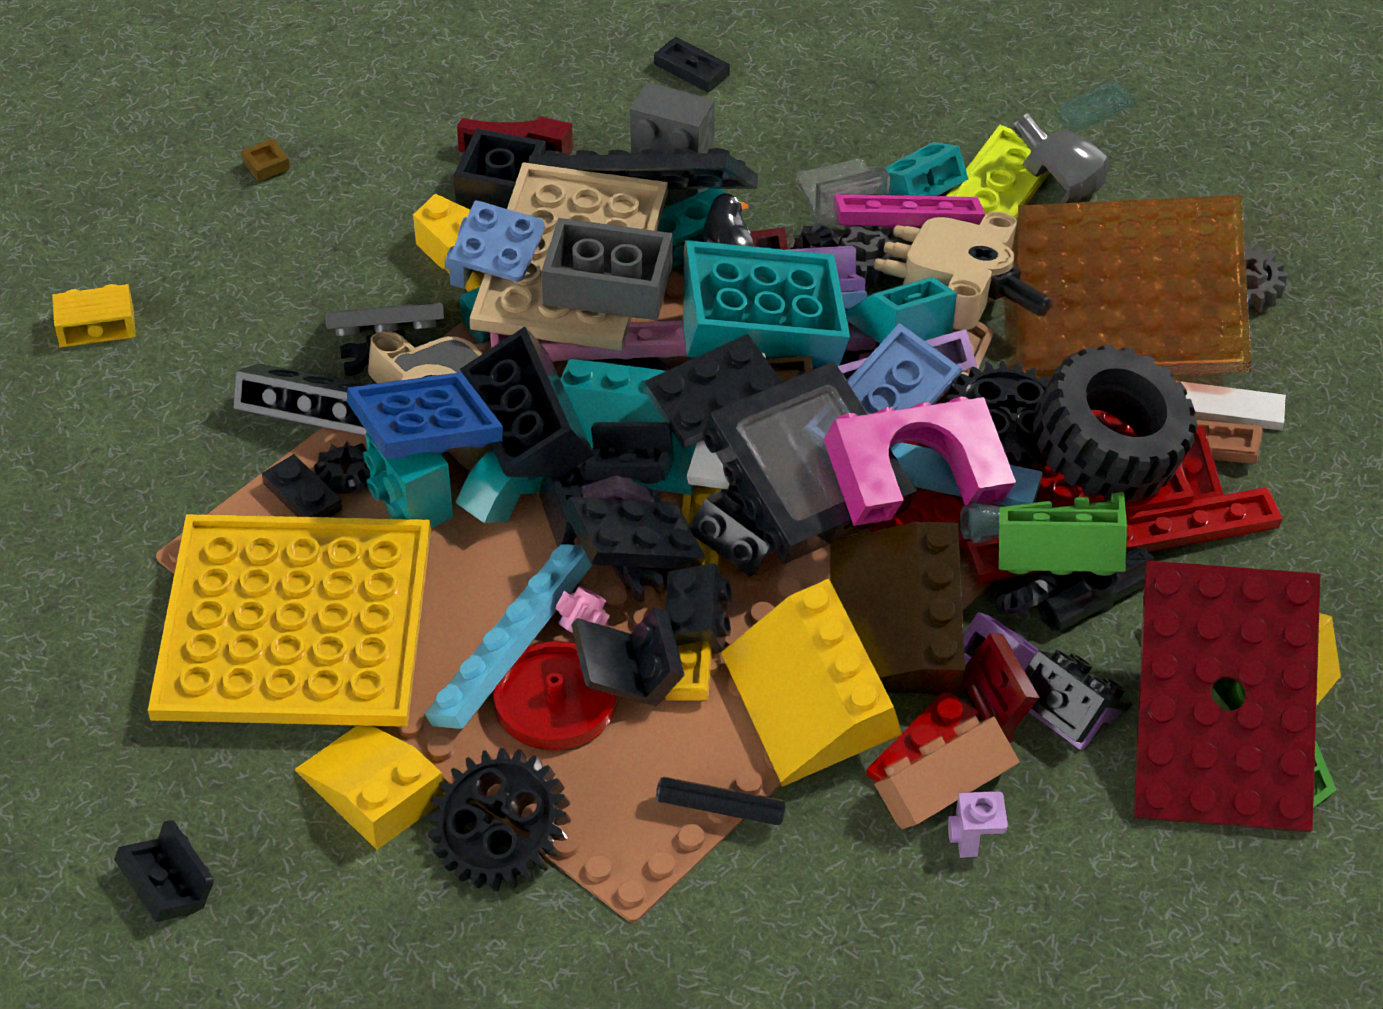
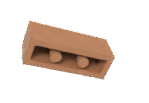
M976 716L971 717L953 728L956 736L945 742L942 736L921 746L919 751L922 756L910 762L906 756L884 769L887 777L874 785L896 824L901 829L919 824L957 801L958 793H970L1020 763L995 717L981 722L978 721Z

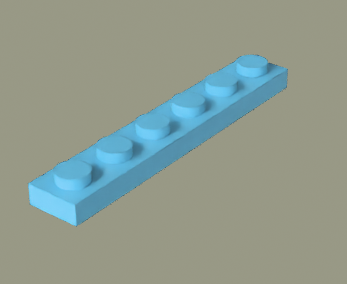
M561 544L551 553L550 559L530 579L528 586L516 601L508 606L506 613L495 627L484 636L482 643L473 654L461 664L459 671L448 685L437 694L435 701L424 713L432 726L464 728L557 609L555 607L563 592L571 593L592 565L582 545Z

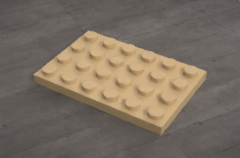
M522 163L507 209L542 219L545 223V230L523 280L514 282L485 273L469 318L470 329L512 335L525 326L536 339L622 351L632 317L543 305L541 271L558 218L657 231L668 194V182Z

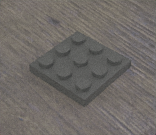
M439 301L329 311L325 313L326 328H335L336 336L359 334L361 326L374 325L375 332L396 331L399 328L398 323L413 322L414 329L437 327L436 319H444L443 303Z

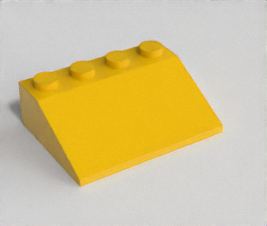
M829 579L787 597L721 652L782 787L902 735L894 706Z

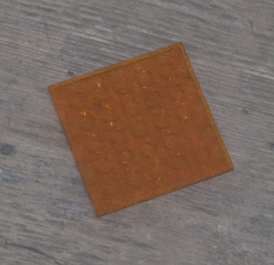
M1242 195L1018 205V269L1021 271L1020 280L1045 294L1052 301V308L1048 310L1044 317H1038L1017 304L1016 364L1021 363L1022 372L1027 373L1034 367L1036 368V378L1040 379L1048 375L1051 379L1057 367L1071 354L1090 347H1094L1097 350L1099 346L1114 345L1115 350H1121L1123 347L1134 349L1135 354L1142 357L1146 354L1154 358V363L1161 368L1166 366L1173 372V375L1251 372Z

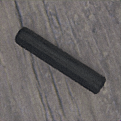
M661 777L656 789V800L658 802L773 825L782 824L786 811V803L782 799L675 778Z

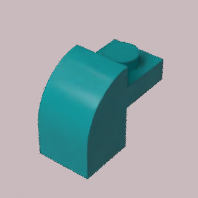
M491 450L478 461L469 473L456 503L483 523L508 522L520 494L539 493L543 477H507L500 467L494 450Z

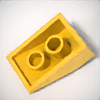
M355 726L295 768V771L376 850L383 847L435 809L436 806L431 802L432 798H444L445 796L444 790L439 785L440 782H443L442 772L414 746L374 726Z

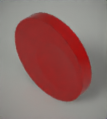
M551 641L527 647L493 690L495 713L504 730L517 741L533 748L544 750L570 749L591 741L607 728L614 717L617 707L616 695L597 691L585 685L575 643Z

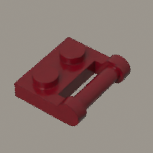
M989 633L965 665V673L960 690L962 693L967 692L974 707L979 711L982 721L995 717L1008 742L1011 743L1015 738L1013 731L1037 702L1039 696L1004 635Z

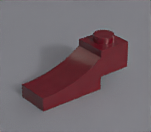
M539 116L537 120L525 122H487L462 118L457 124L458 149L464 153L477 128L542 140L546 142V151H559L570 155L573 150L572 123Z

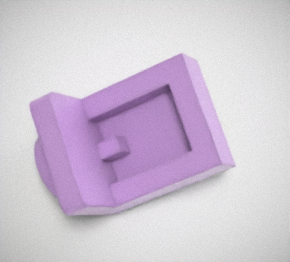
M1002 792L958 793L956 816H949L948 818L950 843H958L960 858L978 857L981 834H1003L1007 832L1008 827Z

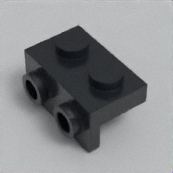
M593 423L591 435L594 456L589 458L584 466L586 480H599L605 484L617 483L619 481H639L643 484H653L659 481H666L674 461L670 423Z
M721 489L705 498L689 525L692 533L698 540L713 551H716L717 554L749 577L755 575L764 559L772 554L765 543L763 530L756 519L753 520L749 517L744 508L743 497L736 491Z
M715 563L668 571L665 611H668L677 646L709 641L716 654L721 653L725 649V637L730 636L731 633L727 603L732 602L733 594L730 581L727 578L723 579Z
M174 820L163 822L158 839L120 846L114 858L155 922L194 914L205 907L214 883L212 873L201 861L191 846L188 837L181 832Z

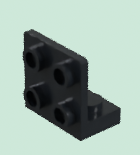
M654 607L636 625L631 633L576 618L571 624L585 685L588 688L656 707L685 676L668 611Z
M1038 650L1025 669L1027 677L1039 696V699L1031 709L1075 742L1082 743L1106 707L1127 711L1133 703L1123 697L1126 690L1107 677L1101 680L1090 673L1093 666L1074 653L1068 656L1059 650H1055L1054 653Z

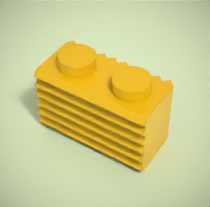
M109 284L102 288L81 291L71 289L65 293L52 294L54 326L59 347L136 337L134 310L129 284Z

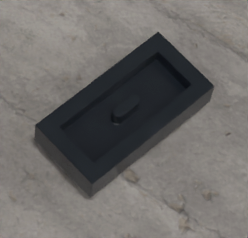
M676 36L654 53V65L706 92L711 91L730 75L729 63Z
M295 454L261 473L263 484L297 517H331L343 510L341 498Z

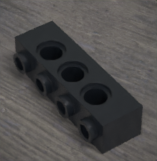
M258 363L236 371L233 409L365 435L367 433L366 429L347 403V388L368 384Z

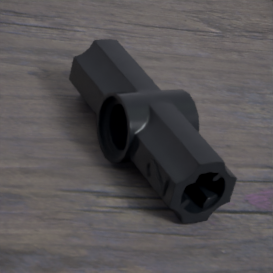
M1135 548L1126 553L1125 572H1115L1112 575L1102 576L1091 571H1083L1079 579L1054 591L1049 598L1038 604V610L1041 613L1043 622L1052 631L1057 630L1060 632L1093 613L1102 614L1108 612L1113 608L1115 601L1144 586L1145 563L1147 560L1154 561L1153 556L1145 548L1141 550Z

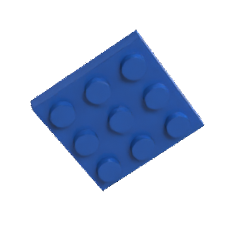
M462 372L347 388V403L385 458L403 459L411 454L424 452L443 453L451 448L465 446L483 447L488 443L502 441L503 426Z

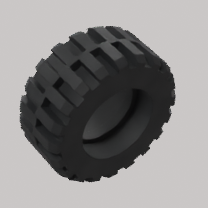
M1114 345L1099 346L1097 350L1094 347L1082 349L1078 353L1071 354L1064 359L1054 372L1033 414L1035 419L1033 422V433L1035 438L1039 439L1036 444L1042 457H1048L1047 464L1055 474L1060 472L1065 477L1064 482L1072 488L1077 485L1084 489V494L1091 497L1101 495L1104 496L1105 501H1111L1112 493L1124 492L1125 502L1141 500L1142 496L1150 497L1158 493L1161 487L1166 486L1195 441L1194 435L1197 432V421L1194 416L1195 409L1192 400L1186 399L1188 394L1186 388L1181 381L1176 382L1172 378L1173 372L1166 366L1161 368L1154 363V358L1146 354L1143 357L1137 355L1134 349L1123 347L1121 350H1115ZM1091 410L1105 411L1119 417L1134 430L1138 437L1125 436L1112 431L1103 425Z

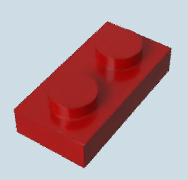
M1204 425L1197 426V432L1194 435L1195 441L1180 464L1194 494L1193 500L1224 495Z

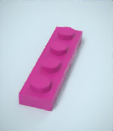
M834 194L833 209L838 224L847 227L877 225L894 229L896 225L922 228L927 220L937 217L952 218L980 225L985 216L978 197Z

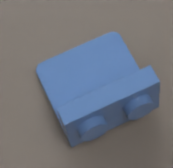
M475 200L468 217H464L461 222L455 246H451L447 253L445 268L450 271V285L465 289L473 270L514 282L523 280L544 233V221L537 217Z

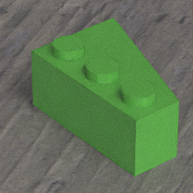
M1124 492L1112 493L1111 501L1090 504L1087 496L1074 498V506L1052 508L1050 501L1000 507L999 570H1008L1014 574H1026L1032 570L1050 571L1057 575H1067L1073 571H1091L1102 576L1112 575L1115 572H1125L1127 520Z

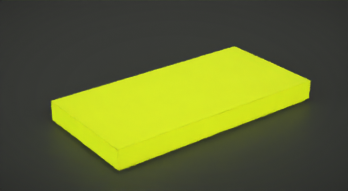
M999 125L966 168L968 180L951 188L946 196L978 197L985 215L990 212H1004L1017 219L1050 171L1048 170L1038 177L1031 174L1022 165L1031 150L1012 129Z

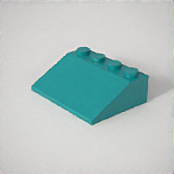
M686 240L684 244L683 331L687 357H698L749 334L761 353H765L766 359L812 356L813 368H819L833 361L839 366L848 345L850 333L834 255Z
M569 359L560 380L591 448H593L591 427L595 422H665L644 391V381L665 372V370ZM672 432L674 461L666 481H659L653 484H643L639 481H619L612 484L692 495L695 485L688 484L687 473L697 443L683 449Z

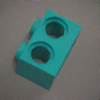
M932 142L878 171L885 195L938 196L968 180L960 147Z

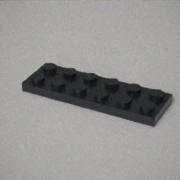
M719 148L708 149V153H696L689 149H675L674 154H663V152L653 149L641 150V154H630L623 150H609L608 155H598L596 152L588 150H578L576 155H566L563 152L549 150L545 151L544 155L529 156L530 164L668 182V189H757L759 174L746 166V162L735 159L728 150Z

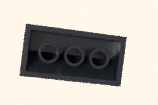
M525 326L460 368L462 374L503 426L502 441L492 442L491 445L500 467L507 477H561L594 456L549 353Z

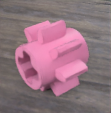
M578 586L575 594L564 591L555 609L560 611L559 614L563 615L559 624L572 633L571 624L576 618L605 626L610 617L602 609L606 600L581 586Z

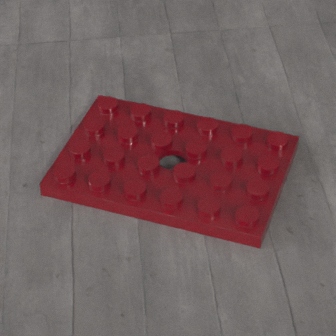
M1146 561L1133 818L1299 832L1313 831L1321 573ZM1220 679H1233L1243 687L1245 700L1240 708L1226 711L1220 709L1218 704L1212 700V686Z

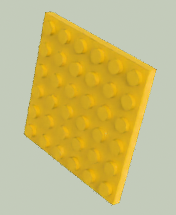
M186 514L148 706L150 721L408 727L431 535L430 520Z

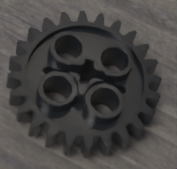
M1004 361L1000 362L998 369H994L989 362H985L982 372L972 366L969 376L961 373L957 384H951L945 403L958 397H967L968 399L984 397L1009 465L1018 467L1019 464H1023L1025 468L1033 470L1035 462H1037L1041 466L1046 467L1049 459L1047 456L1042 457L1036 444L1039 439H1036L1033 433V422L1035 420L1033 414L1038 401L1049 383L1050 376L1047 375L1038 379L1035 377L1036 368L1033 367L1027 373L1022 372L1021 363H1017L1014 369L1011 370L1007 368Z
M504 748L499 749L496 759H492L489 753L484 750L482 751L481 763L477 765L471 758H465L468 770L462 773L458 769L452 768L451 772L455 778L453 784L447 782L439 783L446 793L444 798L435 797L431 799V802L440 810L437 813L427 815V819L431 824L437 827L428 833V837L434 843H438L434 847L433 852L438 858H445L442 865L448 871L456 869L455 876L463 882L471 877V883L478 889L487 880L488 885L494 891H498L502 879H505L509 886L514 889L517 885V876L520 874L529 882L533 881L531 868L536 865L546 871L548 866L543 859L545 855L548 854L556 857L560 855L553 845L554 841H564L568 838L565 832L559 828L560 825L571 823L569 815L562 811V809L570 805L568 798L564 794H560L565 789L564 785L558 778L553 779L556 774L549 765L542 767V762L535 755L527 761L526 755L520 749H517L512 759ZM501 784L497 794L486 797L488 790L492 786ZM469 801H477L499 818L504 819L507 817L515 827L529 832L530 836L524 838L497 819L491 821L484 811L468 805ZM537 804L535 811L531 815L521 817L522 811L526 806ZM477 821L475 828L471 832L462 834V830L467 823ZM512 841V845L506 853L497 855V850L502 843Z

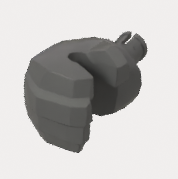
M1029 113L1020 117L1012 125L1011 129L1031 150L1022 165L1036 177L1049 170L1067 191L1057 205L1059 209L1073 206L1081 200H1086L1105 184V178L1110 165L1108 158L1083 136L1065 129L1047 136Z

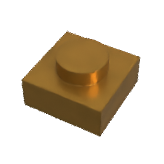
M273 138L241 150L242 162L258 182L290 170L289 158Z

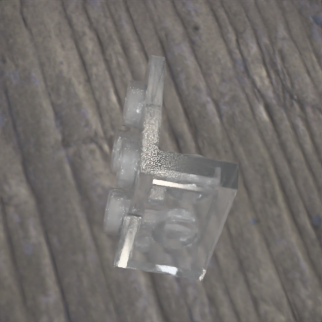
M859 158L799 172L796 174V182L818 223L824 225L837 222L833 209L834 194L889 195L890 176L885 168L869 171L863 159Z

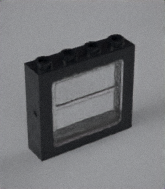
M835 361L710 412L703 432L704 442L711 453H716L723 464V471L727 481L731 486L737 487L743 497V504L747 514L751 519L757 520L764 532L763 535L767 547L772 553H777L783 565L829 545L830 540L850 536L879 523L853 526L823 440L834 420L849 413L857 414V416L868 414ZM889 447V460L904 500L895 513L897 515L908 510L917 490Z

